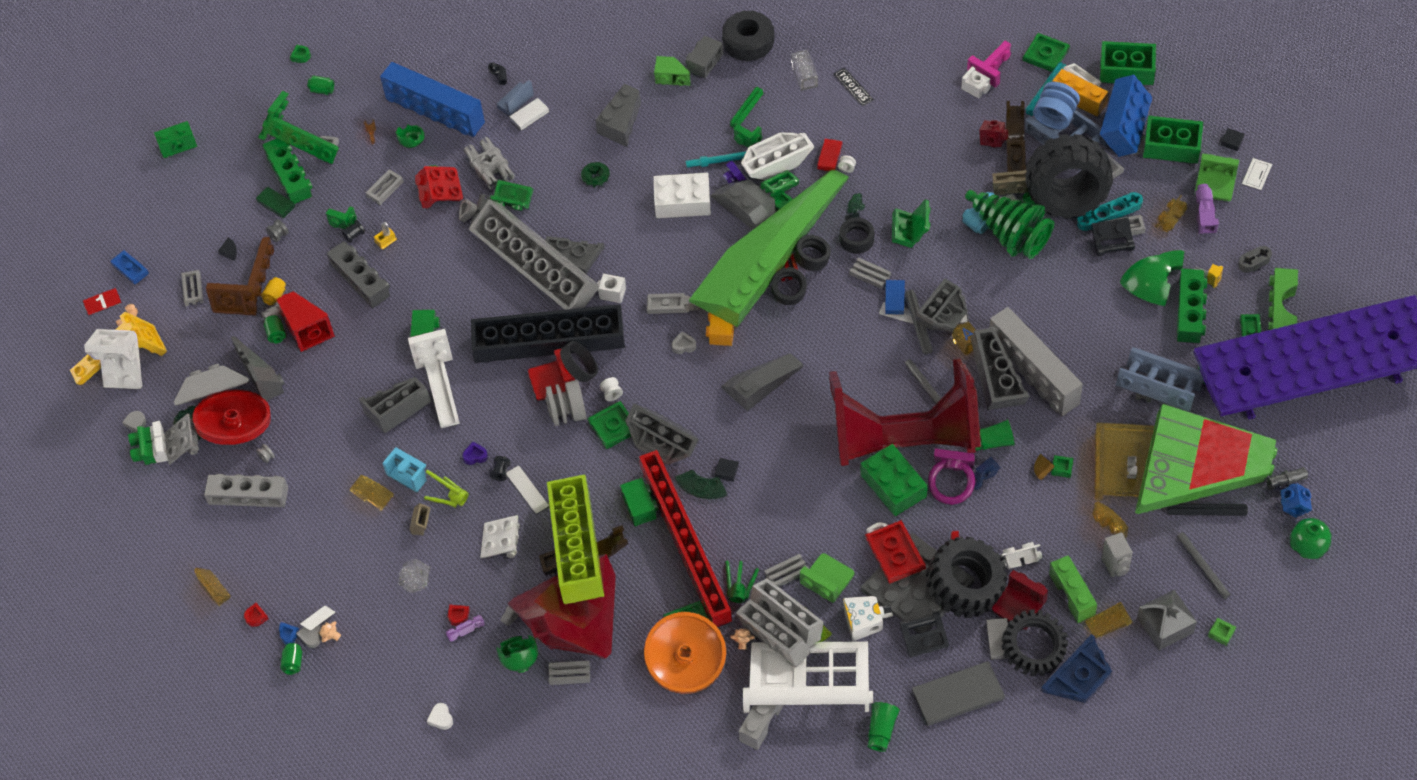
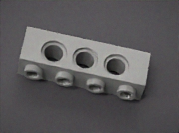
M208 475L204 496L208 505L285 507L288 485L285 477Z
M768 578L752 586L751 600L804 639L807 647L820 641L823 621Z
M751 599L736 612L743 627L749 629L752 634L795 667L810 654L804 639Z

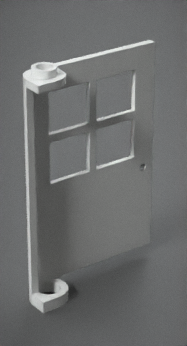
M868 641L816 642L809 646L810 653H829V667H806V658L795 667L764 642H751L750 688H743L744 713L750 712V705L865 704V712H869V703H873V691H869ZM833 653H856V667H833ZM806 672H829V686H806ZM833 672H856V686H833Z

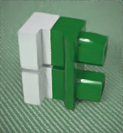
M160 421L153 422V426L146 428L137 426L138 432L128 434L131 447L140 446V448L130 450L133 462L143 460L145 465L168 461L165 432Z

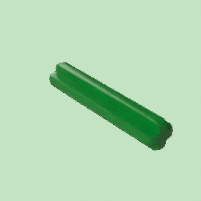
M755 87L730 120L731 127L734 128L737 124L741 125L763 95L762 88Z

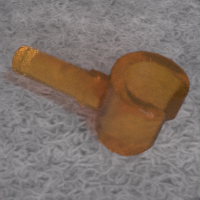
M372 119V123L367 124L365 120V129L369 132L371 144H374L375 121Z

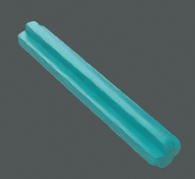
M1061 62L1057 64L1025 108L1027 115L1033 116V110L1040 99L1044 86L1052 82L1066 64Z

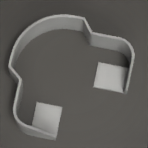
M1136 456L1128 457V479H1136Z

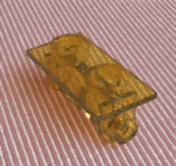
M1182 195L1176 199L1172 198L1167 203L1166 207L1168 209L1166 211L1163 210L1157 217L1159 221L1155 227L1161 225L1166 232L1174 228L1179 221L1178 219L1187 210V203L1180 201Z

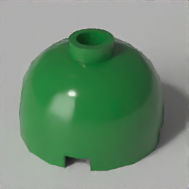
M1316 518L1302 519L1291 531L1290 544L1294 551L1296 550L1301 554V557L1317 559L1321 558L1330 549L1332 534L1329 527L1323 521Z
M522 635L515 636L501 642V648H496L501 665L510 671H517L518 673L528 671L538 657V647L533 636L527 635L528 639H522Z

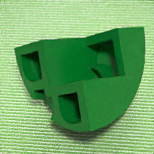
M1155 255L1139 260L1124 273L1120 284L1130 293L1145 301L1165 306L1170 291V284L1167 283L1168 274L1171 272L1168 257L1165 255Z

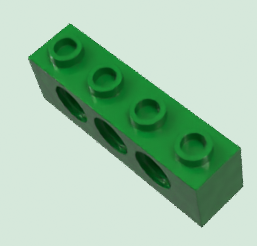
M277 138L262 144L265 155L289 200L296 204L312 197L310 191L313 188L309 179L304 178L306 176L302 166L299 167L297 165L299 161L296 154H291L292 148L290 144Z
M1181 268L1179 277L1177 342L1200 343L1201 336H1205L1206 325H1202V321L1206 320V309H1203V305H1206L1207 293H1203V290L1207 288V278H1204V270Z

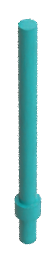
M747 151L713 157L701 156L699 159L685 161L686 168L695 166L707 167L708 164L744 159Z

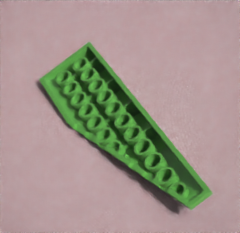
M837 170L829 171L728 248L691 296L689 302L738 327L772 282L776 272L781 270L793 254L797 242L808 234L849 177Z

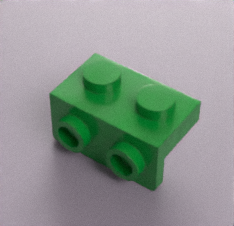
M498 180L494 196L491 195L490 199L504 207L505 205H510L514 210L522 211V208L528 210L534 189Z

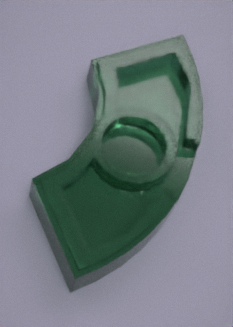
M693 469L675 477L678 485L692 496L702 499H718L727 496V492L719 477L712 479L703 478L697 475Z

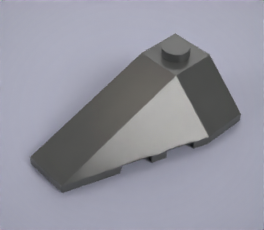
M232 336L233 345L259 395L267 401L284 393L282 388L284 381L281 375H276L271 366L239 339Z
M789 353L736 374L724 383L721 388L748 411L799 371L803 364Z

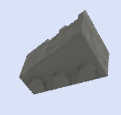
M624 83L595 120L598 134L625 147L628 146V140L633 130L632 127L641 105L640 91Z
M416 377L395 384L392 389L382 392L379 390L376 392V395L366 399L364 397L358 398L364 413L384 433H387L431 402L426 387Z

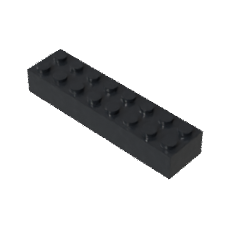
M621 304L471 319L475 363L555 355L554 350L562 349L572 341L582 344L589 351L625 348Z

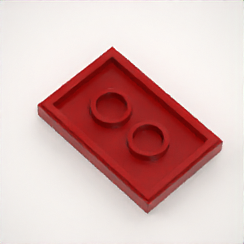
M902 520L865 534V538L889 584L926 569V565Z

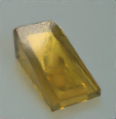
M1122 602L1085 621L1095 638L1133 623Z

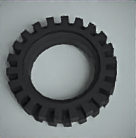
M1029 610L1028 613L1023 611L1020 616L1018 614L1014 616L1013 620L1006 627L1001 641L1003 642L1002 650H1005L1003 655L1005 658L1009 657L1008 663L1010 665L1014 663L1016 665L1014 669L1017 671L1022 669V674L1025 675L1028 672H1031V676H1036L1037 673L1040 676H1043L1046 672L1048 674L1051 673L1054 668L1056 669L1067 652L1068 640H1065L1067 633L1062 632L1064 629L1063 625L1058 626L1059 620L1056 617L1052 620L1050 619L1051 614L1047 613L1044 616L1041 610H1038L1037 613H1034V610ZM1026 627L1041 628L1052 640V653L1044 659H1031L1025 656L1017 645L1018 632Z

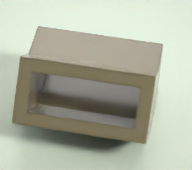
M421 503L414 507L410 524L411 535H424L431 507ZM419 516H423L421 524L418 523Z

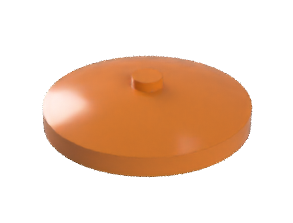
M678 612L662 618L650 630L645 642L644 660L649 674L661 687L675 693L691 694L706 689L719 677L726 660V645L720 630L709 619L696 613Z

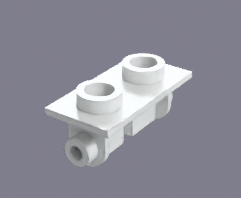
M1031 542L1022 545L1023 549L1015 550L1014 547L1004 549L1003 554L1000 555L1004 558L1001 562L1005 563L1008 570L1022 566L1020 558H1023L1025 565L1039 562V559H1042V554L1036 548L1040 547V544L1034 545Z

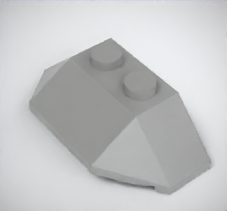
M215 364L209 366L208 371L201 372V370H196L189 373L190 376L186 377L174 400V404L179 406L249 383L250 381L247 377L225 366Z

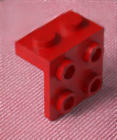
M424 166L415 175V183L418 187L422 208H430L436 201H461L463 199L458 172L455 167Z
M561 349L554 350L556 361L528 370V375L538 401L545 400L546 387L551 386L552 393L556 394L555 385L558 384L561 391L565 392L566 382L575 381V378L568 372L561 360Z

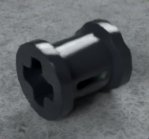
M354 220L352 225L346 229L342 228L341 233L347 242L351 243L358 235L365 234V230L358 220Z
M495 456L493 460L494 468L490 471V477L496 481H505L507 479V467L511 464L510 459L505 456Z

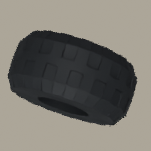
M752 10L737 12L728 18L723 25L722 40L724 48L729 55L738 60H758L767 55L773 48L774 27L771 20L760 12Z

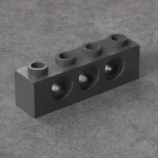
M343 241L327 252L330 264L372 308L390 297L388 282L379 277L375 268L368 266L363 256L359 257L352 245L349 246Z

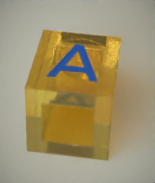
M969 321L957 325L952 332V341L965 356L973 352L971 337L976 330Z

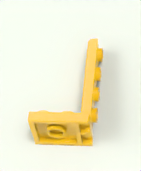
M123 312L120 315L123 323L115 330L134 331L137 334L139 348L143 347L151 353H156L160 356L167 352L153 324L127 312ZM87 354L70 369L76 384H84L101 369V361L95 360Z

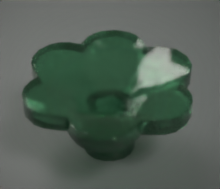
M855 193L848 202V213L855 214L858 209L864 210L865 204L862 203L861 193Z

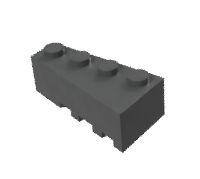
M994 328L975 330L971 337V343L987 410L1025 405L1030 396L1024 390L1021 384L1022 381L1019 375L1017 376L1012 367L1013 364L1004 352L1005 349Z

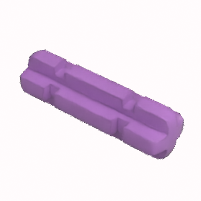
M478 615L472 621L468 620L455 626L456 629L451 628L447 630L446 636L452 642L458 639V636L462 637L474 631V628L477 627L478 629L484 626V620L481 615Z

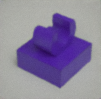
M733 161L726 164L730 171L724 173L723 177L728 183L736 182V180H747Z

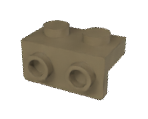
M1027 171L993 173L994 194L1005 195L1028 192L1025 178Z

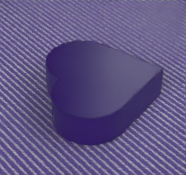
M473 441L463 452L462 458L467 465H473L476 462L484 463L488 459V453L484 447Z

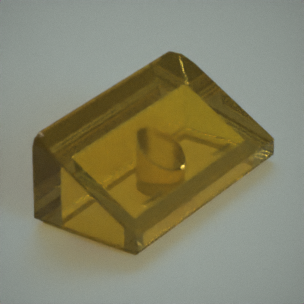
M194 569L197 579L219 606L231 598L230 594L210 570Z

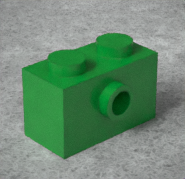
M188 121L154 132L163 158L197 147Z

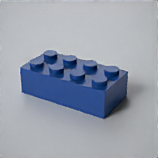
M1135 75L1115 80L1100 131L1101 137L1118 157L1137 153L1152 102L1151 94L1148 93Z

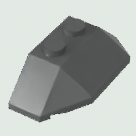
M750 179L724 184L711 194L714 200L752 230L775 213V199Z
M944 279L917 312L916 321L931 330L953 332L968 312L964 298L961 295V288Z
M635 403L625 420L627 426H629L635 446L646 453L657 450L663 463L667 465L691 457L699 441L690 430L655 411Z

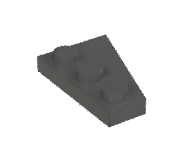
M547 236L545 239L546 242L585 274H587L605 248L604 243H597V245L588 244V241L573 242L566 238Z

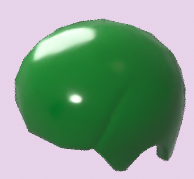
M407 124L406 128L401 129V127H398L395 132L400 145L405 148L417 147L423 142L425 137L422 127L418 125Z

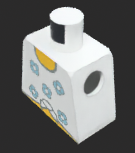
M875 596L843 598V609L852 641L881 631L883 629V618L893 616L891 605L879 607Z

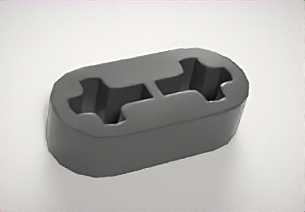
M1260 246L1243 254L1239 259V269L1242 272L1249 273L1268 264L1272 256L1271 249L1266 246Z

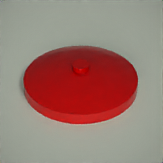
M226 390L212 394L203 399L193 412V424L197 434L209 442L221 445L241 444L253 440L268 428L271 421V412L267 401L260 395L246 390Z

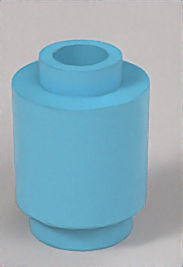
M973 208L965 210L962 215V222L975 233L983 234L988 229L986 221L982 220L979 212H976Z

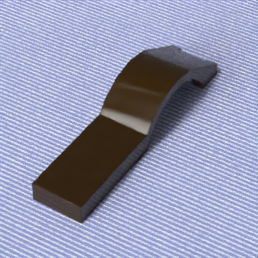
M1006 101V129L1008 130V138L1006 140L1007 172L1026 171L1024 138L1025 101H1021V106H1010V101Z
M623 525L612 528V532L606 538L597 542L598 556L607 554L609 558L629 544L627 538L624 539L622 533L624 531ZM555 550L539 555L545 575L557 572Z

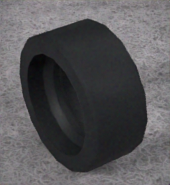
M859 217L851 218L841 225L839 230L840 244L846 251L854 254L864 253L873 246L874 227L868 220ZM859 229L866 232L868 237L863 241L855 242L849 240L846 234L852 230Z
M806 235L797 242L794 258L800 267L810 271H819L827 265L831 248L825 239L815 235ZM808 247L815 248L821 252L823 257L817 259L810 258L803 253L802 249Z
M790 267L776 272L771 283L772 295L776 301L784 305H794L804 298L807 282L802 272ZM784 277H793L798 280L800 290L793 296L783 295L778 290L779 281Z

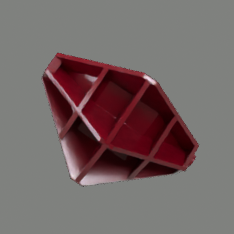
M607 554L599 556L604 597L564 604L558 575L514 597L508 603L509 607L531 629L534 638H537L550 650L554 648L594 655L602 659L607 658L612 653L616 574Z

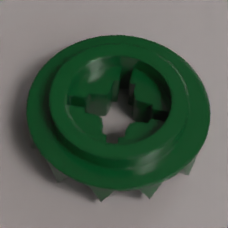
M600 162L589 163L581 171L582 181L587 186L593 185L594 188L596 185L602 186L604 182H608L610 177L609 168ZM597 173H599V177L595 176L593 178L592 174L596 175Z

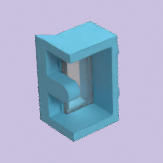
M397 447L394 448L383 462L387 476L415 492H418L427 481L425 474L426 464Z

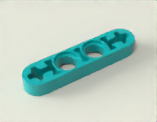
M1132 192L1102 204L1094 211L1090 210L1086 212V215L1078 216L1077 227L1082 231L1091 230L1092 223L1118 219L1141 209L1143 197L1137 192ZM1118 205L1121 206L1123 210L1116 211L1113 209V207ZM1104 212L1107 216L1100 218L1097 216V213Z

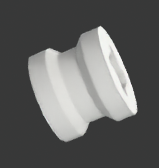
M614 377L607 378L600 384V389L604 392V397L607 401L617 400L623 394L622 388L618 386V380Z

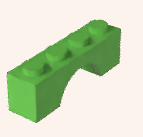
M1275 268L1274 274L1269 277V286H1272V291H1269L1268 302H1272V306H1269L1268 317L1271 318V322H1268V330L1297 324V316L1289 313L1284 308L1282 302L1289 297L1295 296L1298 286V270Z

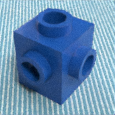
M1296 483L1280 490L1283 511L1297 518L1312 511L1309 489Z

